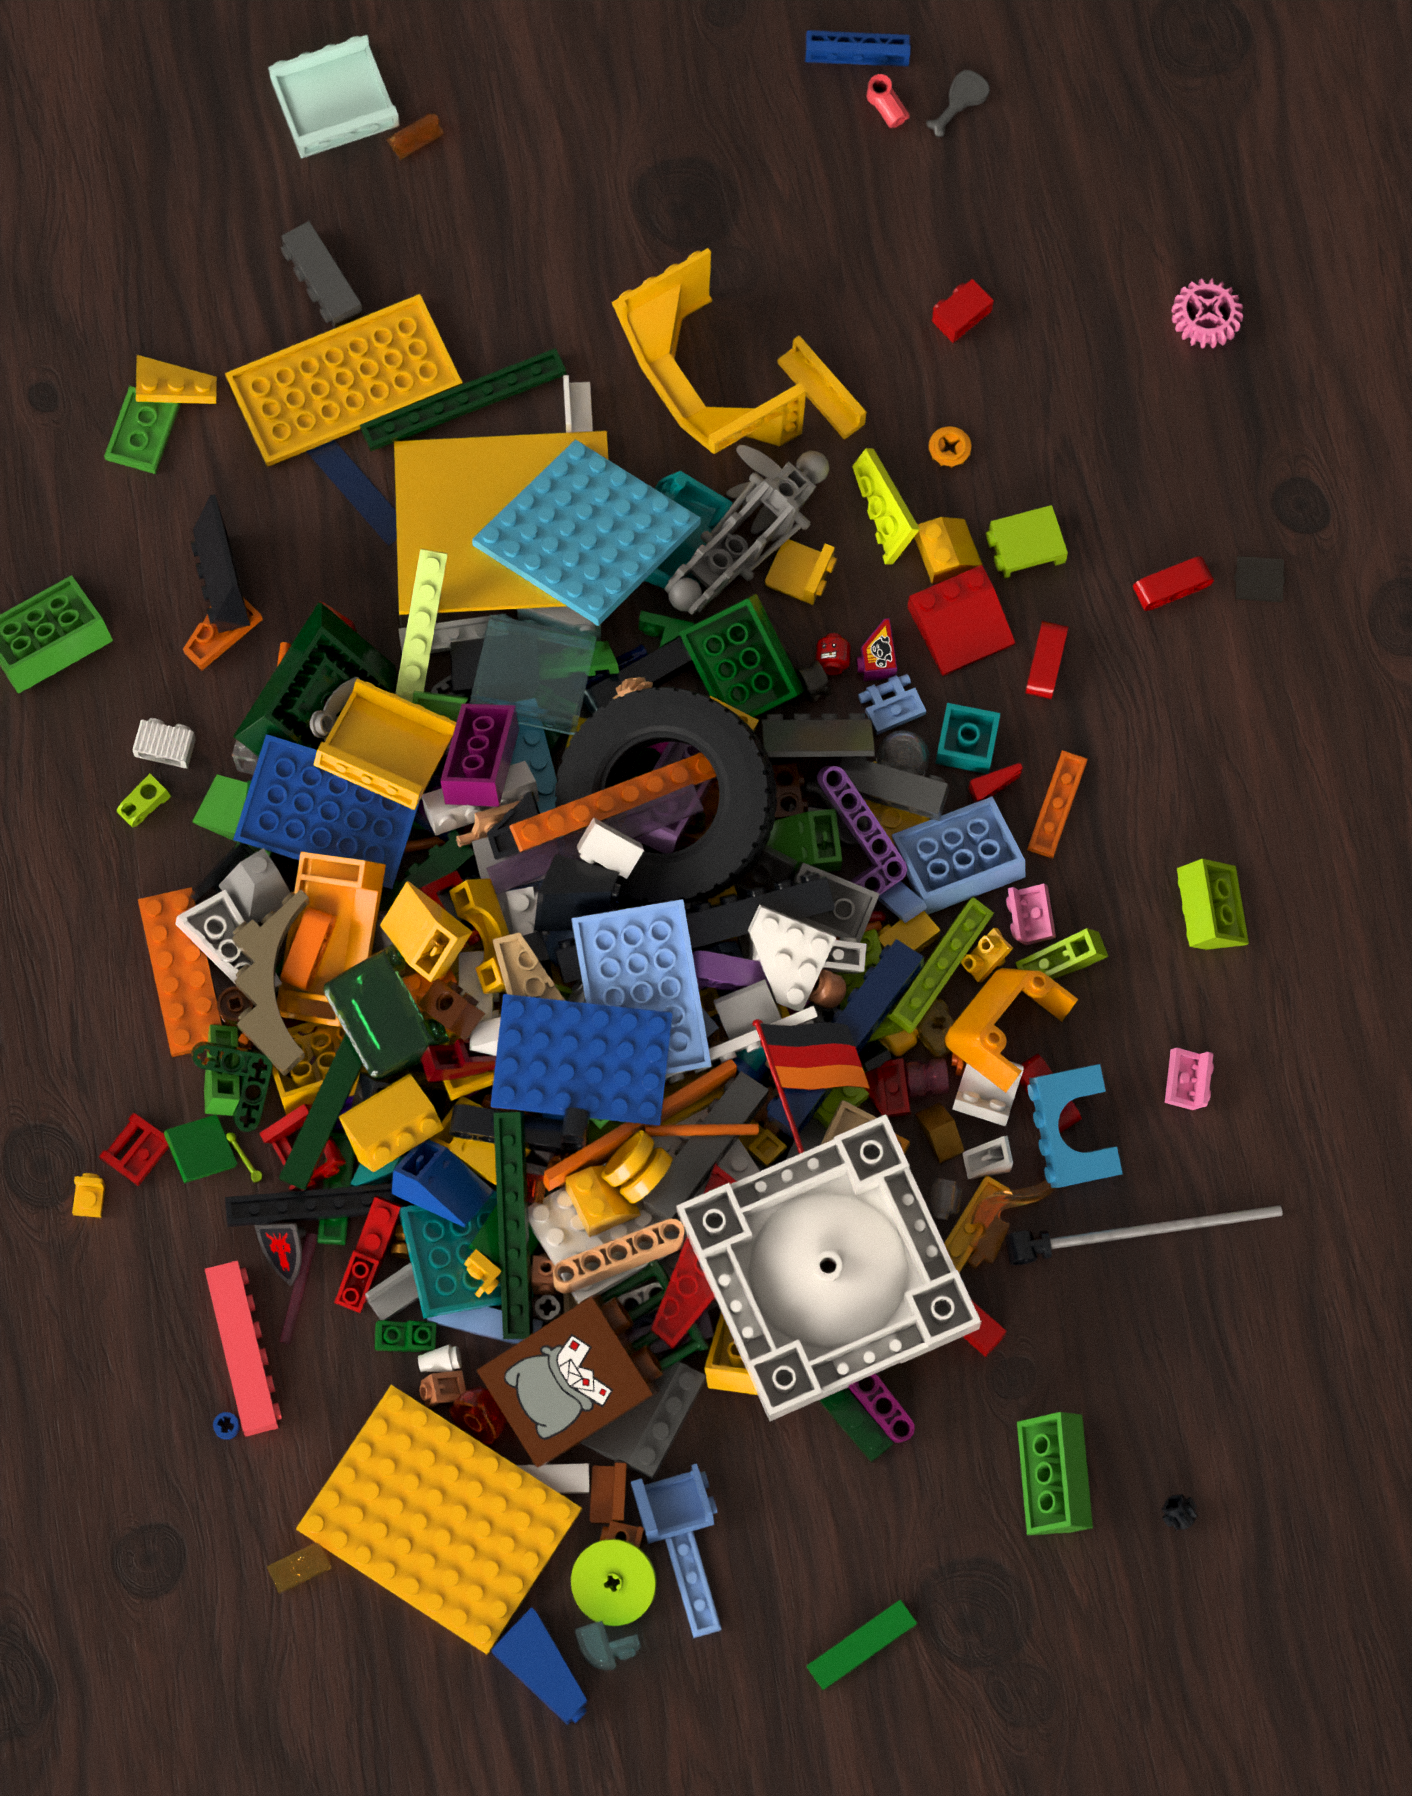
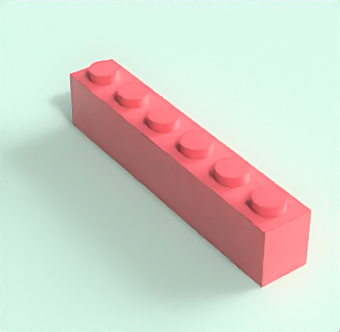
M238 1261L206 1268L205 1273L244 1435L247 1437L278 1429L277 1420L282 1419L278 1402L273 1403L270 1394L276 1391L272 1375L266 1376L264 1366L269 1365L265 1348L260 1349L258 1339L263 1337L259 1321L253 1322L251 1312L256 1311L252 1294H246L245 1285L250 1284L246 1267L240 1269Z

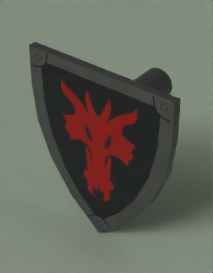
M296 1223L254 1225L260 1246L269 1264L287 1284L292 1286L299 1275L302 1263L300 1239L306 1235L305 1229L301 1226L297 1227Z

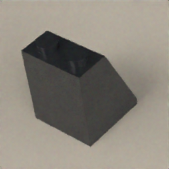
M555 854L538 891L534 930L539 932L573 930L571 918L619 910L620 904L616 903L622 890V885L618 884L619 872Z

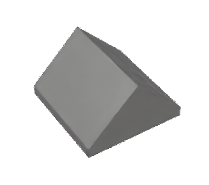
M765 979L713 1000L729 1040L756 1030V1026H752L755 1019L762 1020V1024H771L782 1019L780 1008L774 1000Z

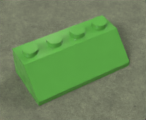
M1058 1412L1018 1421L1017 1429L1027 1535L1071 1533L1093 1528L1082 1415Z

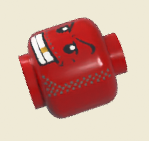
M830 633L826 637L819 639L816 643V666L827 675L841 674L850 665V643L837 633Z

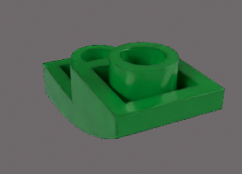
M382 1320L376 1322L375 1350L396 1352H430L435 1350L436 1323L407 1321L405 1323Z

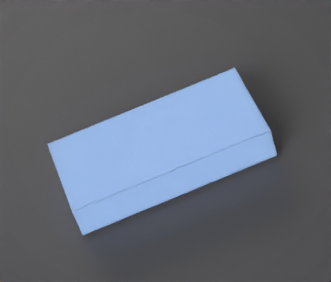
M901 881L878 897V900L904 923L927 909L925 902Z

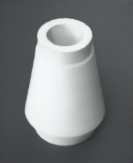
M449 1344L423 1355H418L420 1371L450 1372L461 1368V1356L458 1346L451 1347Z

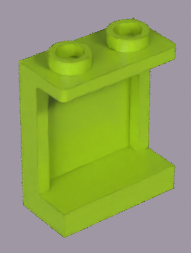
M1052 505L990 522L986 538L989 547H994L995 566L997 571H1002L1004 578L1010 577V573L1050 561H1054L1055 566L1066 563L1068 552Z

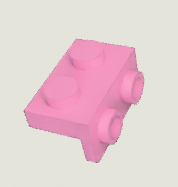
M1040 884L1020 890L1014 887L1008 888L1009 897L1006 898L1009 912L1012 913L1013 923H1011L1010 928L1014 939L1026 946L1056 938L1048 886Z
M1180 1048L1170 1050L1165 1103L1190 1110L1208 1105L1211 1097V1075L1214 1070L1213 1053L1205 1052L1198 1054Z

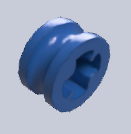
M230 1412L220 1413L213 1422L215 1433L218 1437L225 1440L234 1438L240 1429L238 1419ZM224 1419H230L231 1425L234 1426L232 1431L228 1429V1433H223L222 1427L219 1426L221 1421L225 1423Z

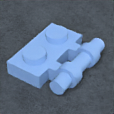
M908 674L900 677L895 675L889 678L888 682L878 686L871 685L866 688L867 691L858 694L861 704L870 700L874 704L867 707L865 712L868 718L871 719L876 735L926 715V709L916 689L913 688L905 691L903 688L911 684ZM892 691L895 693L896 696L884 701L881 698L882 695Z

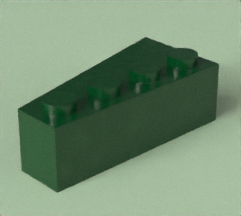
M455 829L447 834L450 840L443 846L436 844L428 851L429 854L425 862L422 864L414 863L407 869V872L404 874L405 879L402 882L397 879L392 889L386 888L381 892L378 912L389 911L407 881L420 889L456 870L462 879L473 874L475 875L477 866L474 851L469 845L459 847L456 842V836H460V834Z

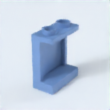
M697 1464L691 1465V1472L644 1485L642 1479L631 1481L633 1496L648 1544L714 1525L713 1514L717 1513L716 1504L713 1496L707 1497L705 1489L709 1488L708 1479L705 1471H699Z

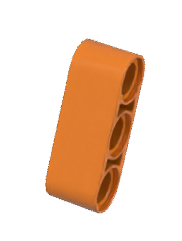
M311 906L306 909L280 977L281 982L304 991L310 989L334 930L336 916Z

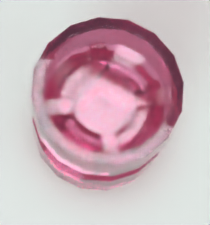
M945 1058L929 1059L927 1064H923L921 1060L905 1062L909 1098L925 1096L927 1091H930L933 1095L949 1093Z

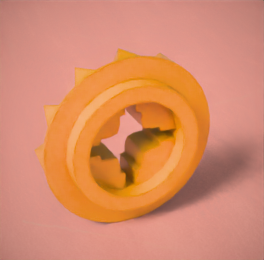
M952 426L943 427L935 431L929 441V451L932 460L935 459L940 466L946 465L951 468L958 464L962 465L971 452V441L968 435L963 430ZM944 441L949 445L957 444L954 448L955 454L950 450L943 452L945 449Z

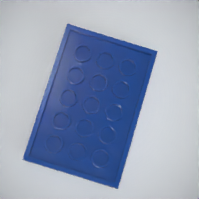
M266 734L233 840L261 849L264 848V850L296 860H300L301 852L386 864L383 887L392 889L418 805L413 810L314 766L317 750Z
M503 994L491 1107L564 1115L566 1108L574 1107L589 1111L591 1113L590 1118L660 1126L673 1013Z

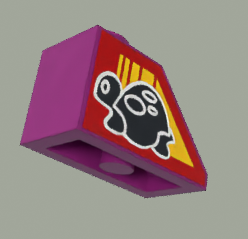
M890 618L884 619L861 647L860 657H856L857 672L863 674V681L889 679L897 673Z

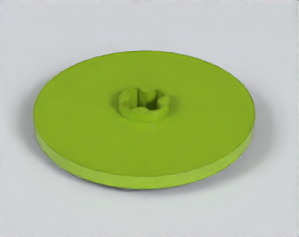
M605 1539L590 1545L577 1558L571 1574V1588L577 1605L589 1618L604 1625L620 1626L635 1621L650 1607L656 1592V1574L651 1561L640 1548L628 1541ZM610 1575L614 1579L619 1578L620 1580L616 1590L614 1586H608L607 1581L611 1579Z

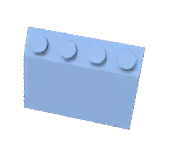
M993 797L941 816L940 821L931 819L892 834L895 847L906 862V875L911 888L925 902L927 909L924 911L927 915L968 900L972 896L981 895L1026 877L1025 859Z

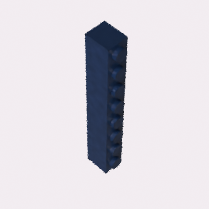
M897 939L891 946L887 944L879 956L881 959L876 967L871 966L863 977L865 982L859 989L857 987L853 989L847 999L848 1005L844 1010L839 1009L831 1020V1023L848 1025L858 1055L924 967V957ZM783 1088L799 1135L834 1088L818 1090ZM775 1096L766 1108L768 1111V1122L794 1139L780 1096L779 1098Z

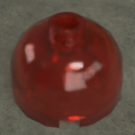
M475 1387L466 1390L453 1402L454 1405L450 1408L452 1419L457 1427L464 1432L467 1429L473 1434V1438L484 1445L492 1444L501 1435L507 1424L505 1415L490 1391L486 1388Z

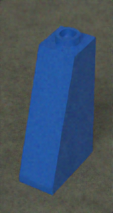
M531 1607L491 1649L492 1654L567 1725L572 1720L577 1723L587 1712V1709L584 1708L587 1705V1699L538 1614Z

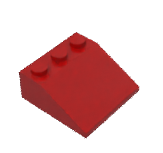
M982 565L909 596L907 608L942 676L1015 645L995 589Z

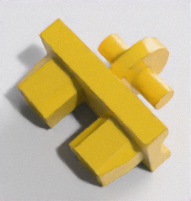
M993 928L979 940L976 948L962 959L961 964L967 972L972 974L977 982H983L997 966L1000 967L1005 963V957L1011 952L1013 947L1003 938L998 928Z

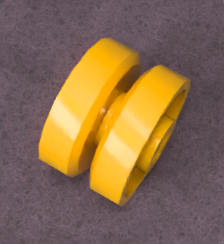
M643 1130L630 1136L614 1152L601 1173V1177L611 1186L621 1185L620 1194L630 1203H635L646 1196L663 1178L673 1161L672 1156L662 1147L653 1149L654 1140Z

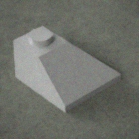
M264 848L241 861L219 884L222 891L226 890L247 924L252 919L258 925L262 923V919L269 912L274 911L276 913L283 906L282 901L290 894L281 874Z

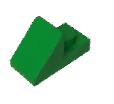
M641 611L639 618V630L643 631L644 634L653 637L662 635L660 648L680 637L679 632L694 625L693 622Z

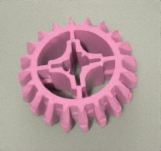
M1201 278L1198 286L1191 282L1188 288L1183 287L1181 289L1180 295L1175 297V304L1172 306V313L1174 314L1172 322L1177 323L1176 332L1184 331L1182 334L1183 340L1190 337L1192 338L1191 345L1198 341L1201 342V348H1204L1206 343H1209L1213 349L1216 347L1217 341L1223 346L1227 339L1231 340L1234 338V332L1239 331L1240 322L1243 319V315L1240 313L1243 306L1238 303V295L1231 296L1233 292L1232 287L1225 290L1223 289V281L1217 286L1214 285L1213 278L1209 281V284H1205ZM1188 305L1192 308V312L1195 314L1194 321H1192L1188 316ZM1220 306H1223L1227 313V321L1222 318L1223 315L1219 312Z

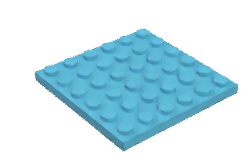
M575 439L472 539V543L480 551L599 626L701 524V518Z

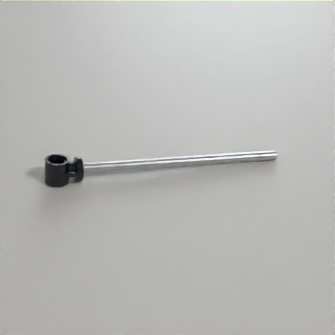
M1281 1205L1056 1238H1050L1047 1230L1040 1231L1039 1237L1033 1238L1032 1231H1019L1006 1235L1005 1240L1010 1265H1024L1035 1262L1037 1260L1036 1254H1042L1043 1259L1051 1258L1052 1249L1279 1217L1283 1215Z

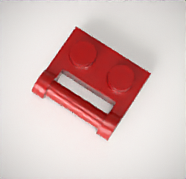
M132 1113L128 1119L129 1123L108 1150H103L99 1158L139 1186L167 1151L169 1145L161 1131L137 1114ZM137 1129L144 1131L121 1161L115 1158Z

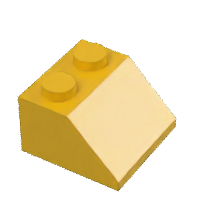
M939 517L917 524L920 530L914 538L932 584L950 579L982 565L965 519Z
M591 1166L565 1177L566 1191L589 1238L641 1216L636 1203H630L620 1194L621 1185L613 1187L601 1177L604 1166Z

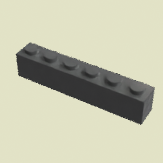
M741 1071L736 1078L731 1077L723 1089L725 1092L723 1096L712 1101L707 1109L709 1114L704 1121L699 1119L696 1124H749L768 1100L769 1089ZM740 1135L691 1136L688 1142L682 1141L675 1151L674 1155L676 1157L666 1174L643 1197V1210L660 1222L667 1219H678L677 1205L693 1199L711 1175L714 1164L718 1166Z

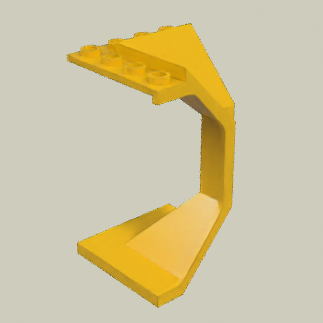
M709 248L702 252L695 251L686 261L680 264H672L664 273L657 277H649L641 286L634 290H626L618 299L611 302L642 371L679 426L710 452L715 454L743 437L781 446L802 434L806 390L801 383L757 408L706 407L674 359L683 319L712 302V298L709 295L711 251Z

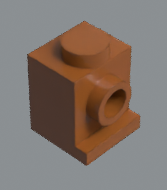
M610 1521L609 1527L603 1526L600 1541L616 1539L617 1534L623 1533L627 1537L625 1541L640 1548L644 1534L643 1527H635L615 1521Z

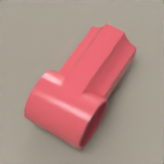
M883 74L874 75L869 81L867 99L872 105L876 106L889 128H896L903 124L910 114L892 89L891 80ZM880 87L885 92L877 93L874 91V88Z

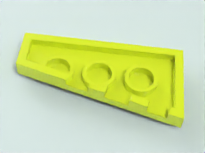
M865 448L852 467L862 497H867V512L870 520L875 521L878 530L875 536L878 544H882L885 554L882 556L885 565L894 564L920 528L875 450Z

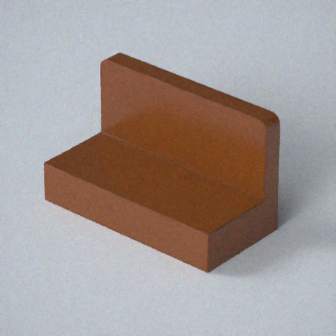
M615 1463V1466L592 1467L591 1523L610 1524V1521L624 1524L627 1463Z

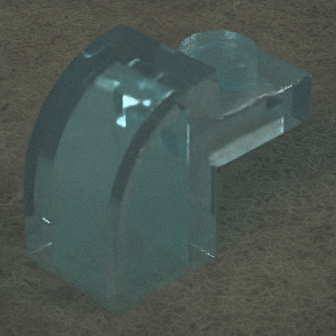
M603 1621L575 1629L581 1654L590 1665L598 1669H616L614 1657L619 1656L620 1660L635 1656L636 1650L640 1649L637 1634L609 1643Z

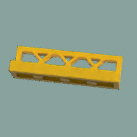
M800 336L793 339L792 349L778 359V364L796 385L802 384L806 390L807 398L845 440L865 425L866 411Z

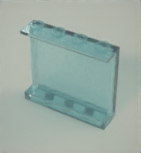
M490 614L470 704L515 705L519 724L574 735L578 727L597 637L591 636V634L584 631L575 633L566 631L560 626L547 627L538 625L537 622L532 620L519 621L504 614L496 616Z

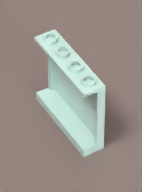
M367 35L361 37L354 36L346 42L337 45L330 44L322 50L313 53L306 52L288 61L281 60L269 67L271 82L301 158L399 126L395 105L392 106L370 50Z

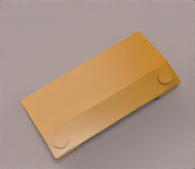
M301 852L294 893L296 894L299 890H302L309 897L310 903L298 915L288 931L282 970L302 917L309 906L336 916V924L310 989L304 991L284 982L279 987L277 1006L281 1017L338 1027H349L367 986L386 864Z

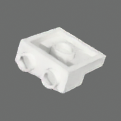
M538 886L496 894L510 935L519 932L521 935L538 932L534 930ZM542 931L544 941H547V935L550 934V931Z

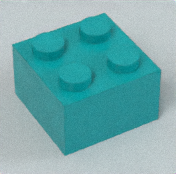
M947 703L935 764L989 774L1001 713Z

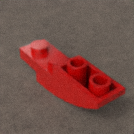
M379 1196L374 1197L358 1244L351 1255L334 1303L358 1313L362 1312L367 1301L365 1294L372 1289L395 1233L394 1228L400 1215V1209L403 1207L402 1205Z

